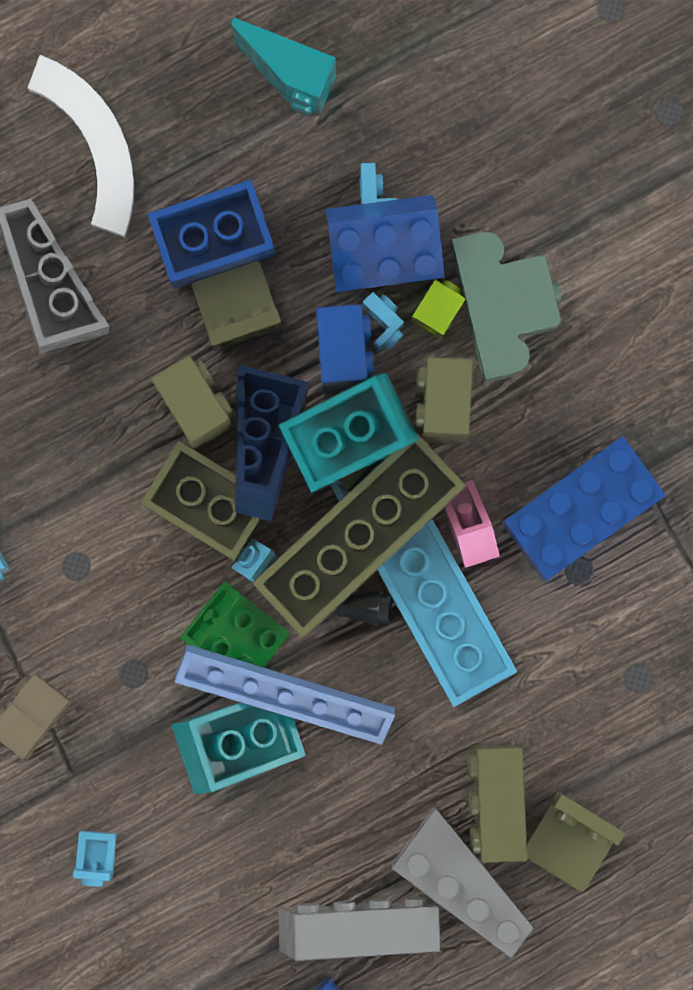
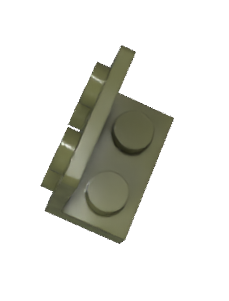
M254 261L192 283V288L214 352L282 329V323L271 297L260 262Z
M557 792L526 843L527 859L577 890L584 892L613 843L619 846L626 833L560 792Z

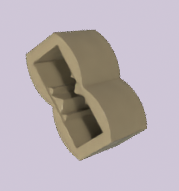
M36 674L31 679L25 676L17 684L12 692L16 698L8 708L4 705L0 707V742L23 760L30 757L72 702Z

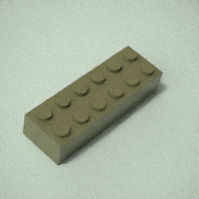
M418 434L419 441L389 455L252 583L302 638H305L465 489L466 485Z

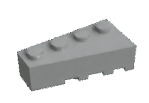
M32 199L0 207V230L39 354L108 334L109 325L101 315L88 290L83 286L75 273L72 264L56 242V238Z
M434 806L392 862V869L512 958L532 931V925Z
M426 897L405 898V903L391 904L390 899L369 900L368 905H356L354 901L333 902V906H319L318 903L297 904V907H278L279 951L296 961L440 951L439 906L427 903Z

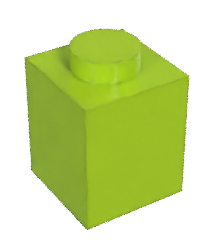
M434 280L413 314L411 322L442 340L464 305L466 298L461 296L462 290L447 280H444L443 283Z

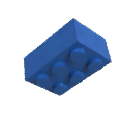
M252 180L148 213L173 289L254 261L276 256Z
M433 195L325 209L336 292L445 278L438 209Z
M361 305L316 308L323 395L339 394L341 391L345 392L372 378L374 373L372 351L365 352V347H370L371 328L369 314L362 315Z

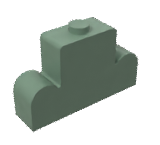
M480 232L452 239L450 247L462 296L466 298L464 305L483 384L514 377L523 371L530 358L529 349L520 338L554 331L561 322L557 302L562 300L558 281H551L547 261L544 256L500 264L504 254V245L501 239L491 232Z

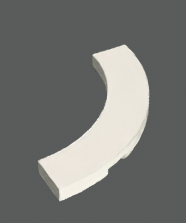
M40 55L28 85V90L54 103L76 123L88 142L94 158L97 173V200L91 225L126 238L134 205L133 165L122 130L109 107L87 82L58 62Z

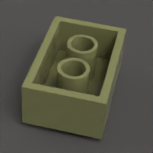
M189 355L151 379L197 452L234 430L231 421L236 418L221 392L216 395L213 394L212 391L217 387L201 360L194 363Z
M428 357L425 367H419L416 376L415 397L422 398V404H417L416 411L414 412L413 428L426 443L463 445L467 439L470 424L473 360Z
M180 441L177 442L140 503L235 562L262 521L260 518L235 513V475Z
M518 745L473 746V754L467 755V775L470 779H474L475 791H468L469 813H471V816H476V828H470V848L473 850V854H477L482 863L527 861L522 747Z

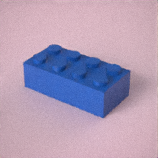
M622 436L501 524L542 581L545 582L666 495Z

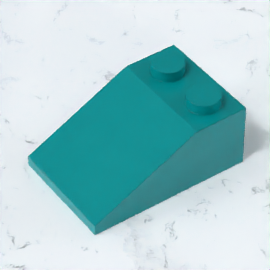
M233 18L231 27L234 44L285 101L292 104L291 108L307 116H310L312 112L320 115L336 77V57Z
M387 373L374 376L279 425L311 493L419 441Z
M235 702L171 725L194 794L214 792L306 756L293 718L242 702Z

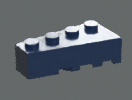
M238 365L235 431V513L269 521L272 520L292 454L279 425L305 412L309 382Z

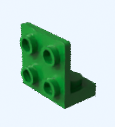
M224 581L179 638L187 645L264 667L287 639L289 632Z

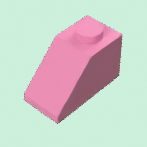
M473 480L464 482L466 485L465 489L444 507L455 544L465 568L500 556L491 521Z

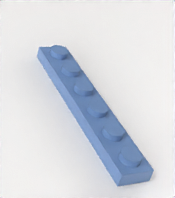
M186 645L175 673V683L381 745L395 716L394 707L191 645Z

